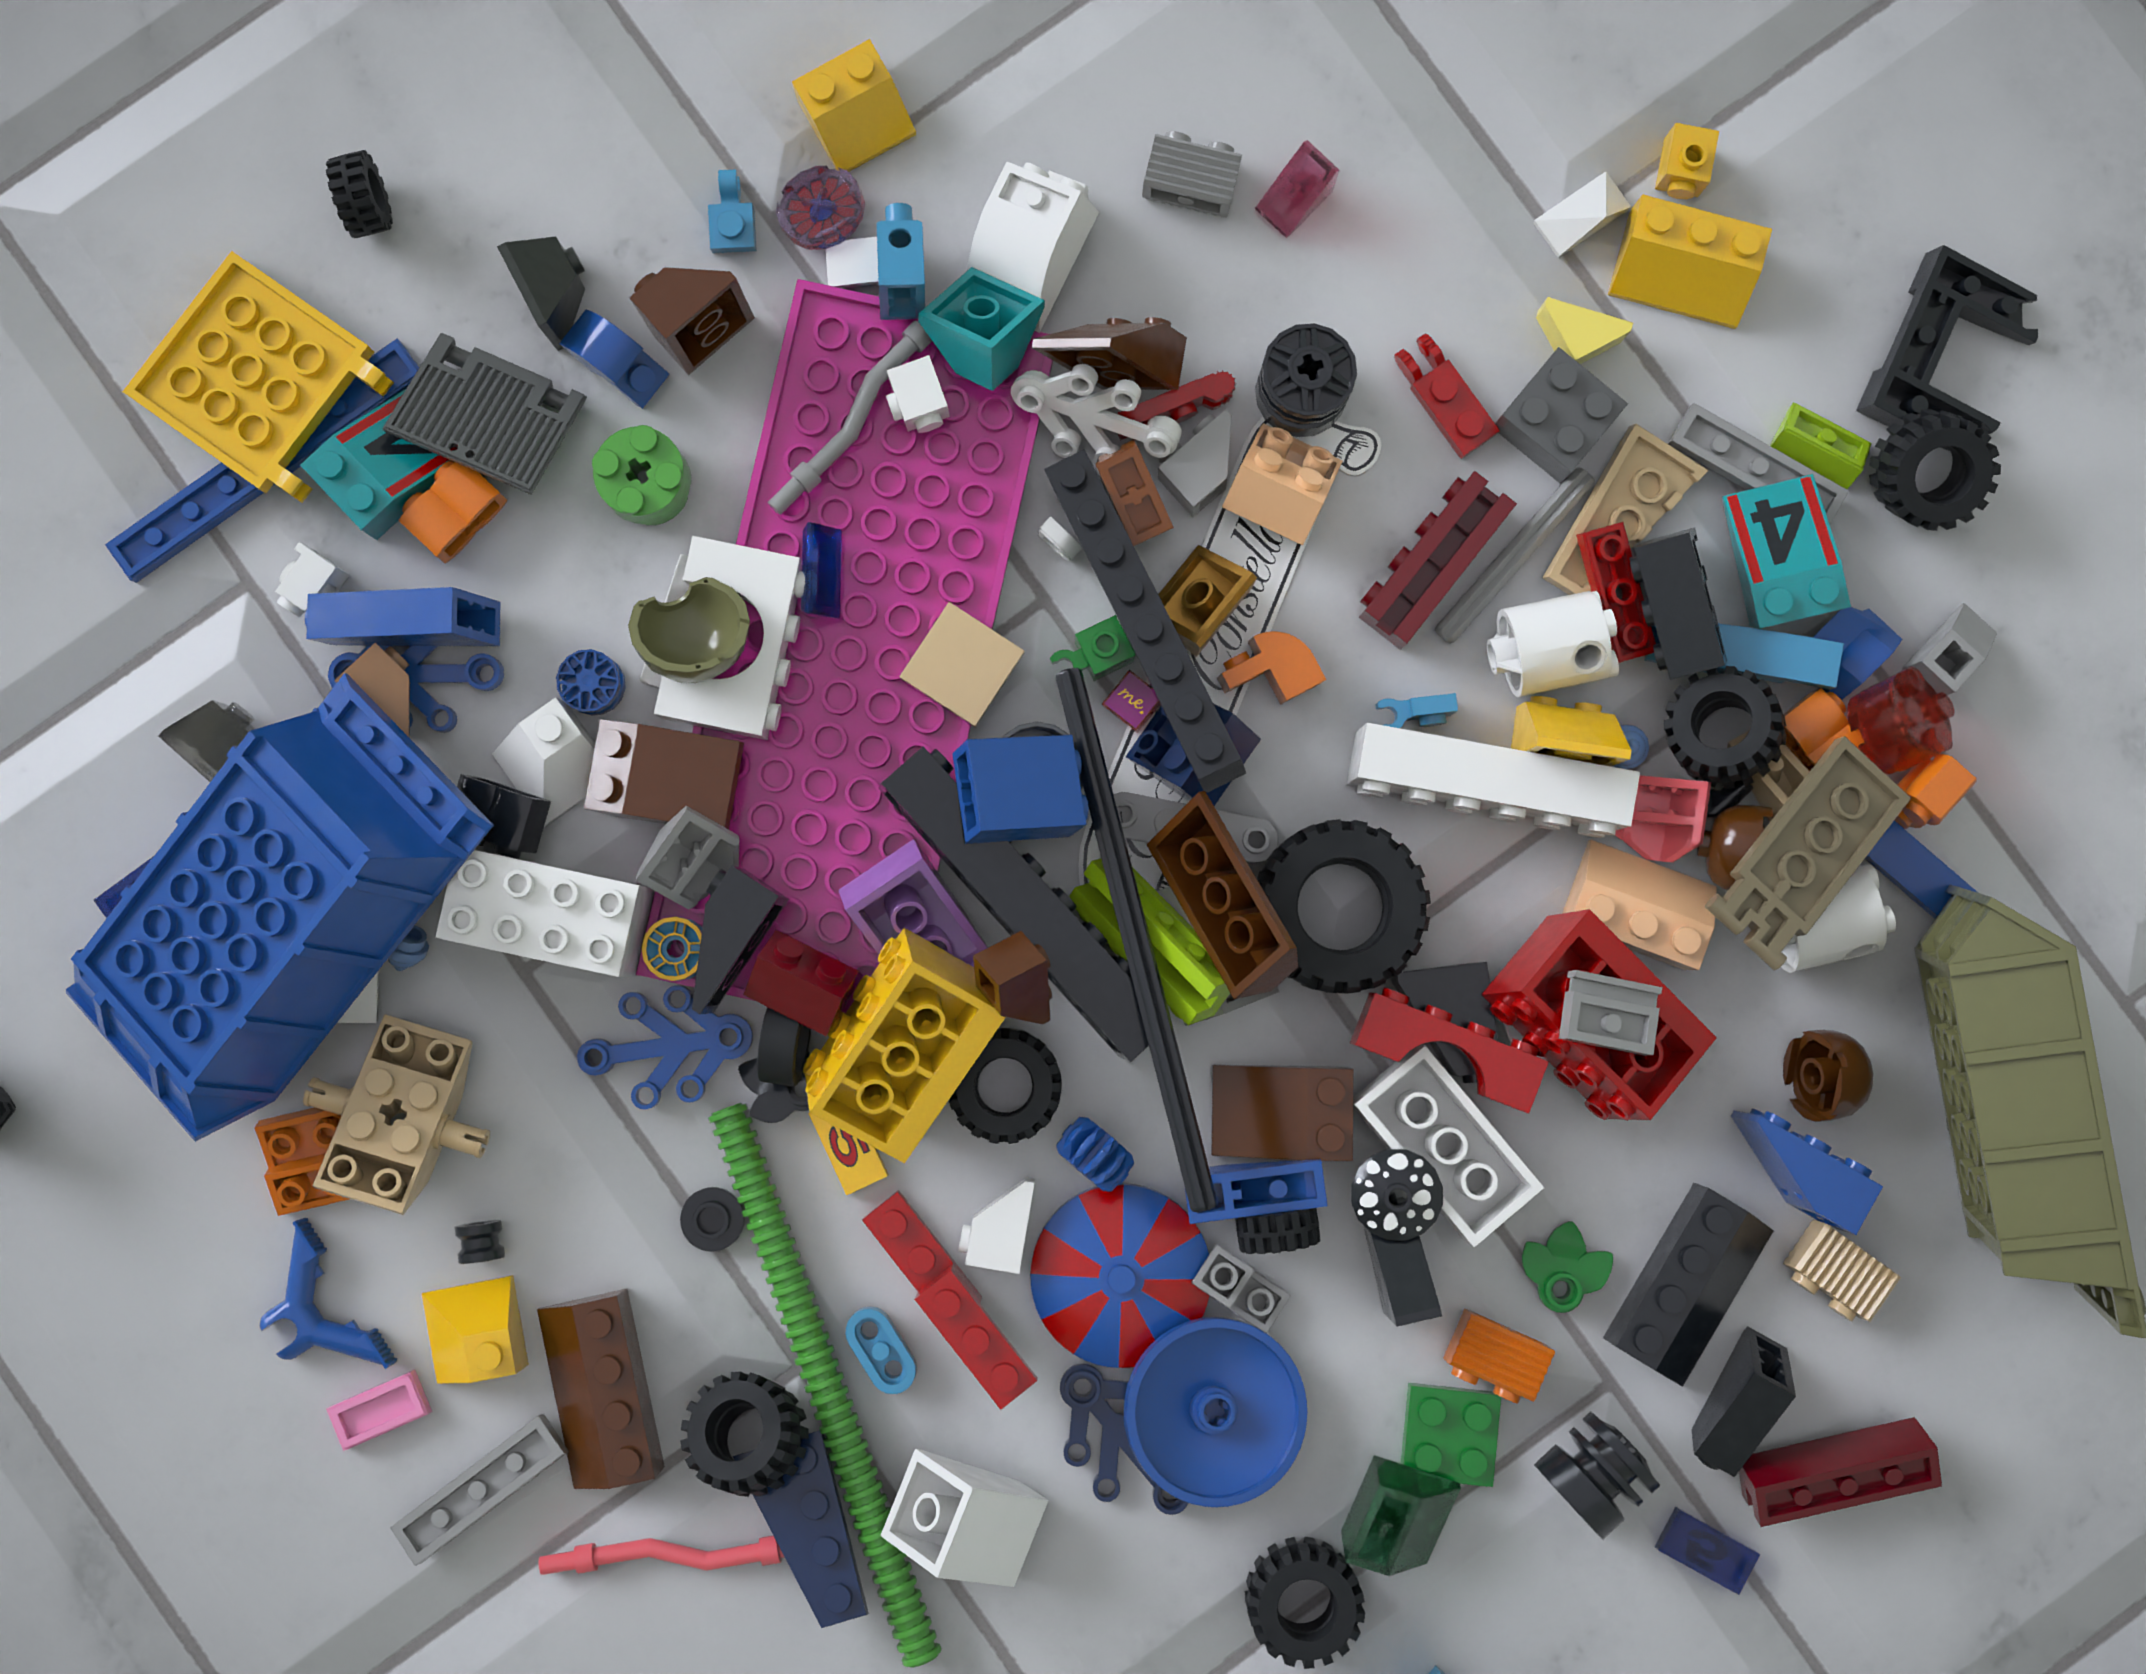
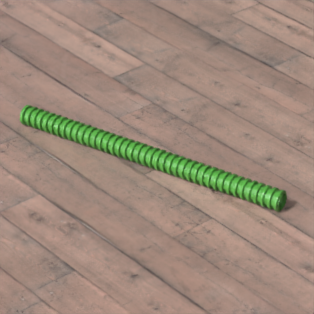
M738 1103L711 1113L712 1116L708 1117L709 1123H715L716 1129L713 1130V1134L715 1137H720L721 1143L717 1144L718 1148L725 1151L726 1156L722 1158L723 1162H729L731 1169L727 1171L728 1176L734 1177L733 1190H738L740 1193L737 1201L739 1204L743 1203L745 1207L741 1213L743 1217L748 1216L750 1221L746 1225L747 1230H753L755 1235L751 1238L753 1244H758L759 1250L756 1251V1255L763 1258L764 1263L761 1265V1269L768 1272L769 1276L765 1280L767 1284H772L774 1290L770 1292L771 1297L778 1300V1304L775 1305L776 1311H782L781 1325H787L788 1330L785 1332V1336L788 1339H792L793 1344L790 1345V1350L797 1353L798 1357L794 1361L797 1366L801 1365L802 1371L799 1373L800 1378L807 1381L804 1387L805 1392L812 1395V1398L809 1400L810 1406H816L815 1420H821L822 1425L819 1426V1431L821 1434H826L827 1438L823 1443L825 1447L831 1448L832 1452L829 1453L828 1457L830 1461L836 1462L833 1471L841 1476L838 1485L846 1490L843 1499L851 1504L848 1508V1513L856 1518L853 1521V1527L861 1532L857 1538L860 1543L865 1544L862 1552L864 1556L870 1558L867 1566L869 1570H874L875 1572L872 1580L874 1584H879L880 1586L877 1594L878 1597L885 1600L882 1603L883 1611L890 1614L887 1617V1622L889 1625L894 1626L892 1636L894 1639H899L897 1650L900 1653H904L901 1660L902 1664L910 1668L918 1667L934 1660L942 1648L939 1643H934L937 1634L935 1630L929 1629L932 1620L930 1616L924 1615L927 1606L924 1602L919 1601L922 1597V1592L914 1587L917 1583V1578L909 1573L912 1570L911 1562L905 1561L904 1558L907 1555L880 1536L891 1511V1507L885 1506L888 1497L885 1493L880 1492L883 1483L881 1480H876L875 1475L878 1474L877 1467L870 1464L873 1460L872 1453H867L865 1450L868 1447V1442L866 1439H861L860 1435L864 1430L862 1426L856 1425L855 1421L858 1420L859 1416L857 1412L851 1411L854 1402L846 1397L849 1388L841 1383V1380L844 1378L843 1372L837 1371L836 1367L839 1365L838 1358H833L831 1355L835 1349L833 1345H828L826 1341L830 1335L828 1331L823 1332L821 1326L825 1324V1321L817 1316L820 1307L812 1302L815 1293L807 1288L810 1280L808 1277L804 1278L802 1272L806 1268L804 1264H799L797 1260L801 1254L799 1251H794L792 1246L796 1243L794 1237H789L788 1231L791 1230V1226L783 1221V1218L786 1217L785 1210L780 1211L778 1207L782 1202L781 1198H775L773 1191L777 1187L775 1184H770L768 1178L772 1176L770 1170H765L764 1164L767 1163L766 1157L761 1158L759 1151L763 1149L760 1143L756 1144L754 1137L758 1136L757 1131H751L749 1125L753 1123L752 1117H746L744 1112L748 1109L746 1103Z

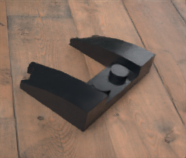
M1942 245L1925 253L1908 291L1914 297L1883 367L1873 371L1856 411L1889 427L1893 423L1900 426L1904 425L1903 416L1910 413L1921 417V410L1932 409L1939 413L1943 410L1977 424L1978 428L1985 430L1988 434H1992L1999 428L2001 422L1929 385L1958 317L2026 345L2036 343L2038 329H2026L2023 327L2022 304L2037 301V295L1957 251ZM1948 446L1940 447L1950 451Z

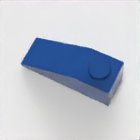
M1321 1159L1210 1166L1209 1169L1218 1201L1217 1206L1210 1210L1193 1212L1190 1209L1186 1193L1190 1224L1328 1206Z

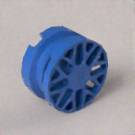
M592 649L578 650L567 656L559 666L556 676L557 690L562 700L578 712L591 716L603 715L613 710L622 700L626 689L625 676L620 666L604 653Z

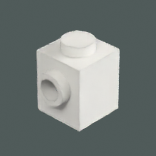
M929 355L886 370L894 392L886 395V399L894 421L903 419L908 432L917 429L918 433L934 430L943 424L942 419L950 417L948 405Z

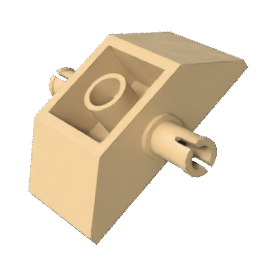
M384 1014L357 1081L351 1089L313 1077L308 1084V1087L313 1088V1091L305 1090L303 1104L341 1115V1119L312 1186L322 1191L404 1215L429 1182L443 1146L474 1155L476 1158H481L486 1150L482 1148V1144L488 1145L490 1130H483L453 1121L463 1097L472 1041ZM404 1113L406 1115L404 1120L396 1119L393 1125L390 1123V1120L396 1114Z

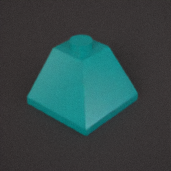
M971 267L918 313V322L956 374L993 391L1019 367L1045 308V300Z

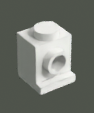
M299 542L294 550L301 555L297 561L290 562L284 568L279 578L281 584L275 592L281 595L277 601L279 605L294 615L301 617L307 610L308 594L338 592L350 575L313 549Z

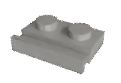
M1579 970L1568 971L1567 978H1570L1569 991L1565 992L1559 1039L1644 1056L1654 1055L1660 1009L1656 1008L1657 997L1662 993V987Z

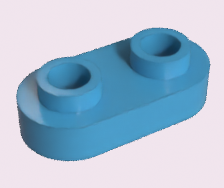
M872 1306L857 1310L851 1316L846 1326L848 1344L873 1384L880 1391L887 1394H898L905 1391L913 1383L917 1371L913 1354L889 1316L883 1310ZM865 1322L875 1323L878 1327V1334L874 1337H867L862 1332V1324ZM895 1360L902 1365V1372L899 1375L893 1376L887 1372L886 1364L889 1361Z

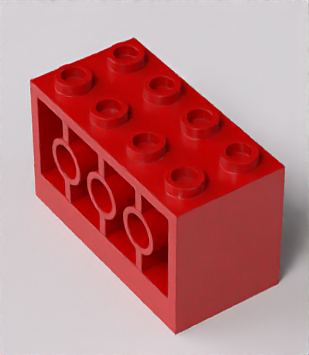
M1590 909L1547 916L1481 994L1492 1005L1490 1007L1492 1014L1502 1023L1509 1026L1512 1025L1523 1036L1522 1042L1539 1048L1537 1056L1544 1057L1555 1068L1553 1073L1556 1078L1564 1085L1576 1089L1586 1099L1584 1103L1588 1110L1603 1120H1651L1717 1039ZM1579 970L1662 987V993L1658 995L1656 1008L1660 1009L1654 1055L1644 1056L1559 1039L1565 992L1569 991L1570 978H1567L1568 971Z

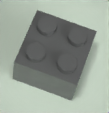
M1558 347L1495 424L1499 428V434L1561 483L1576 468L1628 403Z

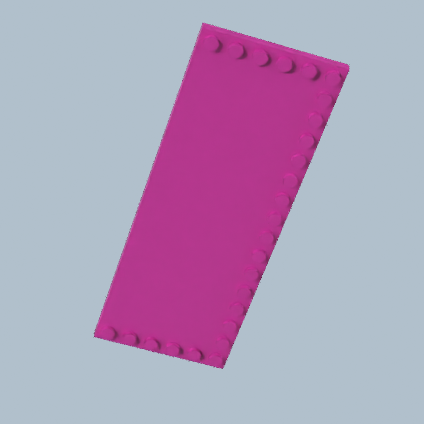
M797 279L736 545L799 557L805 565L804 571L810 573L807 594L804 599L798 598L794 614L800 616L798 636L795 643L788 642L785 659L791 661L786 687L779 686L775 702L776 704H781L780 720L776 731L769 730L768 740L699 726H693L692 733L744 743L729 827L730 831L739 835V868L745 869L790 899L726 995L752 1000L744 996L743 993L757 956L775 930L860 971L863 976H871L880 963L878 962L879 955L845 911L839 889L913 839L937 872H939L941 858L879 790V786L923 746L929 753L937 749L954 768L952 753L969 738L971 724L901 680L899 676L948 602L993 630L1040 423V418L1036 413L1027 412L1014 402L1011 396V387L1016 378L1027 371H1040L1050 377L1053 360L1032 348L1033 339L1049 335L1048 333L1034 331L1019 367L993 391L956 374L933 341L921 353L915 351L903 364L928 355L930 356L948 405L950 417L942 419L943 424L934 430L918 433L917 429L908 432L904 420L894 421L886 395L894 392L888 378L881 385L858 439L819 476L821 482L810 493L804 491L779 515L767 502L791 479L790 473L802 461L808 463L843 428L866 374L903 338L902 332L914 320L918 321V319L880 320L879 296ZM745 600L750 624L744 651L735 664L724 673L712 679H725L740 674L755 661L761 650L764 638L762 619L757 609ZM954 769L949 776L956 782ZM655 891L646 932L659 920L669 917L690 919L703 927L705 904L711 895L698 901L695 907L688 910ZM673 940L674 943L667 952L669 955L678 958L682 956L685 948L681 941ZM641 950L636 975L695 988L696 976L681 981H670L656 976L645 964ZM853 994L842 1012L846 1013L854 1002Z

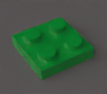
M1408 1383L1400 1464L1401 1477L1493 1487L1501 1397L1492 1391Z

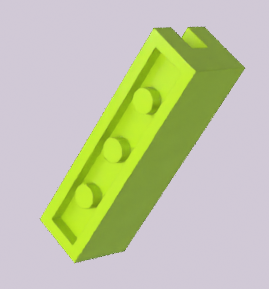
M1102 859L1092 860L1083 873L1090 880L1089 883L1075 887L1069 897L1076 904V910L1079 912L1081 919L1086 923L1090 921L1107 939L1110 949L1127 961ZM1133 868L1163 990L1171 1012L1188 1026L1214 1016L1230 994V991L1194 928Z

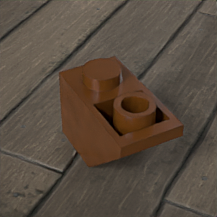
M1019 931L973 955L976 987L1001 1016L1042 1025L1050 1021L1049 1000L1052 999V991L1048 984V970L1051 964L1047 953L1041 945H1033L1025 934Z

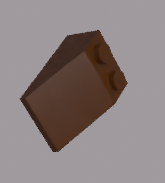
M1148 317L1144 323H1132L1125 319L1109 318L1106 324H1087L1035 338L1032 342V348L1070 371L1078 364L1091 366L1098 374V381L1095 386L1102 390L1114 387L1118 381L1123 379L1135 382L1141 390H1178L1187 337L1172 328L1170 321L1162 318Z
M600 719L584 809L614 817L667 824L685 806H688L729 830L744 743L666 728Z
M1212 1065L1211 1155L1286 1160L1321 1159V1161H1353L1354 1069L1331 1066Z

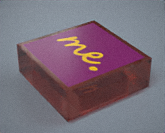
M1130 669L1102 703L1105 709L1136 733L1141 730L1161 705L1152 686Z

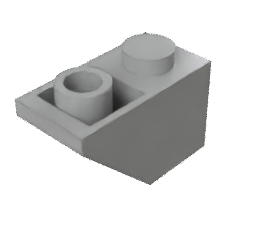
M1226 409L1216 418L1213 414L1205 417L1193 429L1194 437L1183 446L1178 443L1173 453L1159 459L1161 465L1158 467V480L1192 518L1226 490L1232 415Z
M1963 603L1902 669L1934 699L1955 693L1986 660L1997 632Z

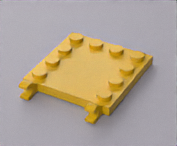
M231 251L122 392L265 494L273 484H276L303 503L313 489L286 470L292 459L355 377L383 397L394 382L386 377L384 372L368 362L374 351L367 344Z

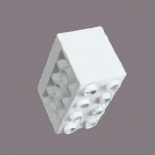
M474 850L447 884L435 938L616 977H639L640 975H636L655 891L645 886Z

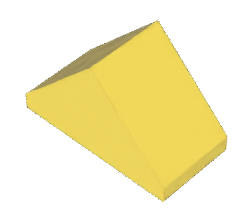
M1550 297L1546 298L1536 316L1554 352L1560 347L1579 364L1620 344L1631 332L1633 322Z

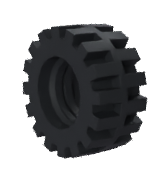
M361 150L328 159L326 161L328 168L326 169V176L329 179V182H327L329 190L333 195L331 198L333 204L337 207V214L340 220H343V226L346 231H349L352 238H360L390 230L393 219L390 215L392 211L388 203L389 197L384 189L382 176H379V169L376 163L373 164L371 155L367 154L366 150Z
M1316 1208L1235 1218L1239 1249L1242 1253L1275 1254L1282 1251L1290 1252L1314 1246L1321 1241Z

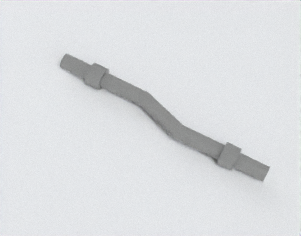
M914 320L902 332L903 338L866 374L843 428L808 463L802 461L790 473L791 479L767 502L777 514L781 515L804 491L810 493L821 482L819 476L858 439L881 385L888 379L886 370L902 365L915 351L921 353L932 342L918 321Z

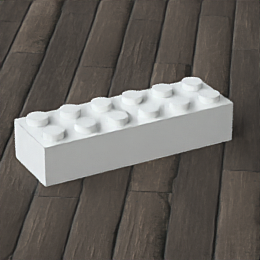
M1366 723L1355 732L1346 785L1357 786L1356 794L1362 796L1383 798V795H1389L1390 793L1401 794V802L1411 805L1427 806L1428 803L1440 801L1445 802V810L1451 812L1472 814V811L1484 809L1489 810V818L1495 820L1516 822V819L1528 817L1534 818L1533 826L1560 830L1561 827L1573 825L1578 826L1577 834L1605 838V835H1615L1616 830L1631 827L1640 772Z

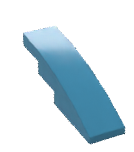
M1718 623L1727 657L1725 666L1717 667L1719 674L1725 673L1726 666H1735L1739 674L1743 675L1745 670H1749L1755 673L1757 679L1775 683L1788 681L1829 690L1837 687L1844 643ZM1652 626L1655 643L1658 644L1660 641L1656 626ZM1654 653L1645 655L1644 661L1657 663Z

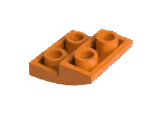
M314 1107L259 1120L254 1127L268 1165V1170L264 1177L278 1216L349 1200V1198L322 1191L312 1186L341 1119V1115Z

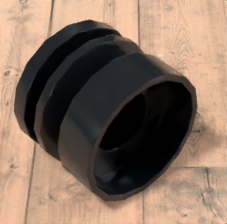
M1315 323L1294 325L1279 333L1267 348L1255 386L1257 406L1265 421L1272 427L1288 431L1294 437L1315 436L1331 428L1342 415L1357 377L1356 357L1347 340L1333 329ZM1306 368L1308 374H1316L1315 379L1310 380L1307 374L1299 375L1301 369Z
M1590 1411L1582 1419L1596 1435L1590 1442L1573 1427L1569 1433L1580 1451L1573 1457L1555 1444L1534 1466L1596 1534L1604 1540L1625 1520L1614 1499L1621 1494L1639 1507L1643 1500L1630 1484L1637 1479L1651 1494L1660 1487V1484L1653 1477L1646 1459L1616 1427L1602 1421Z

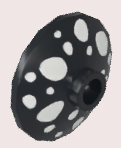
M1386 1149L1371 1155L1358 1168L1351 1184V1204L1358 1220L1372 1234L1386 1240L1407 1241L1424 1234L1436 1222L1443 1206V1186L1436 1169L1423 1156L1407 1149ZM1394 1189H1401L1405 1191L1407 1198L1403 1204L1394 1205L1389 1201L1390 1192Z

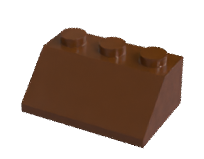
M664 267L657 274L650 273L643 277L635 286V293L629 297L653 336L688 376L755 319L737 278L730 271Z

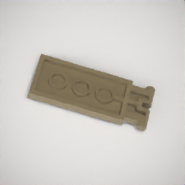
M1845 736L1835 739L1731 871L1730 875L1736 880L1723 897L1719 894L1714 895L1706 903L1705 908L1735 935L1740 934L1748 926L1751 931L1745 937L1743 943L1773 970L1779 969L1787 960V956L1782 951L1794 935L1802 936L1810 931L1911 797Z

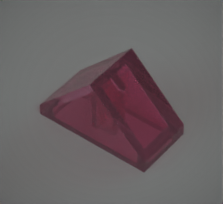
M1306 140L1293 155L1255 209L1282 235L1288 238L1333 192L1340 170Z

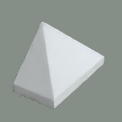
M1604 172L1535 219L1533 224L1557 258H1559L1627 212L1631 205L1608 173Z

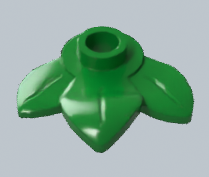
M1567 1221L1553 1230L1548 1237L1546 1246L1541 1243L1527 1241L1523 1248L1522 1265L1525 1274L1538 1284V1295L1541 1302L1554 1312L1566 1313L1578 1307L1584 1294L1598 1291L1605 1285L1612 1271L1613 1254L1608 1251L1586 1252V1245L1578 1227L1572 1221ZM1558 1281H1564L1567 1285V1291L1561 1297H1555L1553 1294V1286Z

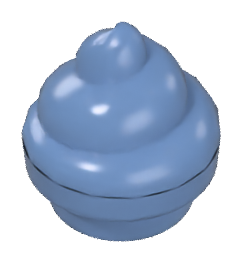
M1620 725L1632 751L1630 760L1614 765V767L1629 770L1638 767L1645 761L1649 752V742L1644 732L1638 727Z
M414 925L390 955L388 961L397 971H403L408 967H412L426 957L429 949V944L426 941V932Z

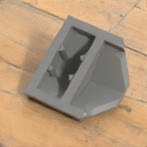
M685 806L660 829L636 874V881L689 910L695 907L698 901L710 895L706 890L721 869L727 872L732 865L739 867V835L692 808Z

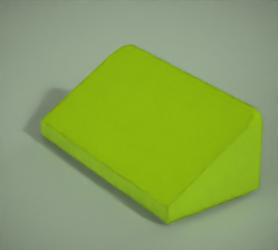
M1793 402L1770 446L1847 490L1862 473L1872 443Z

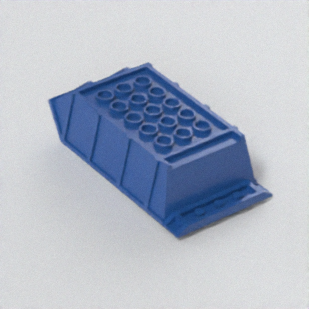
M347 673L343 674L320 706L314 708L311 713L251 730L238 746L231 747L226 754L228 760L190 810L180 814L175 821L178 824L135 882L132 885H126L120 893L122 899L84 949L77 950L71 958L74 967L75 983L66 989V994L195 1142L274 1102L494 826Z

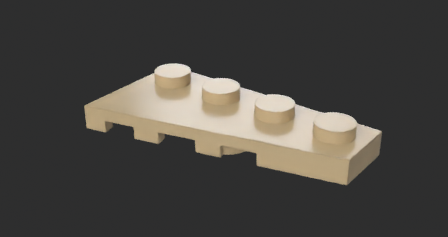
M1638 424L1629 426L1545 572L1543 579L1568 595L1591 591L1576 535L1624 522L1630 549H1632L1636 543L1641 542L1650 533L1655 523L1683 498L1682 495L1709 470Z

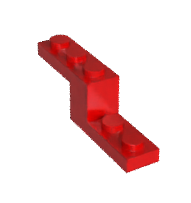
M899 1190L862 1219L867 1228L917 1290L914 1300L1000 1410L1037 1382L1038 1377L980 1305L981 1294Z

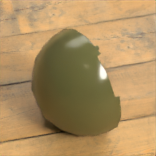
M705 577L689 583L687 592L675 601L659 602L655 596L639 600L633 607L628 628L633 647L651 671L679 683H698L710 680L724 673L737 662L745 648L750 619L746 603L732 587L714 578Z

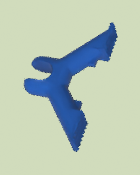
M308 1218L294 1221L295 1233L285 1300L268 1310L261 1317L259 1324L261 1331L272 1326L282 1318H287L296 1325V1339L276 1355L281 1359L291 1360L315 1345L383 1365L385 1369L395 1364L397 1358H394L391 1348H387L388 1344L384 1343L385 1339L381 1338L382 1334L378 1333L377 1328L364 1331L358 1327L355 1320L343 1325L322 1317L313 1300L316 1279L325 1274L319 1265V1258L327 1252V1248L324 1247V1243L320 1242L321 1238L317 1237L318 1233L314 1232L311 1223H308Z

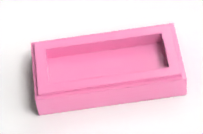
M416 1370L405 1373L326 1409L343 1451L432 1412Z

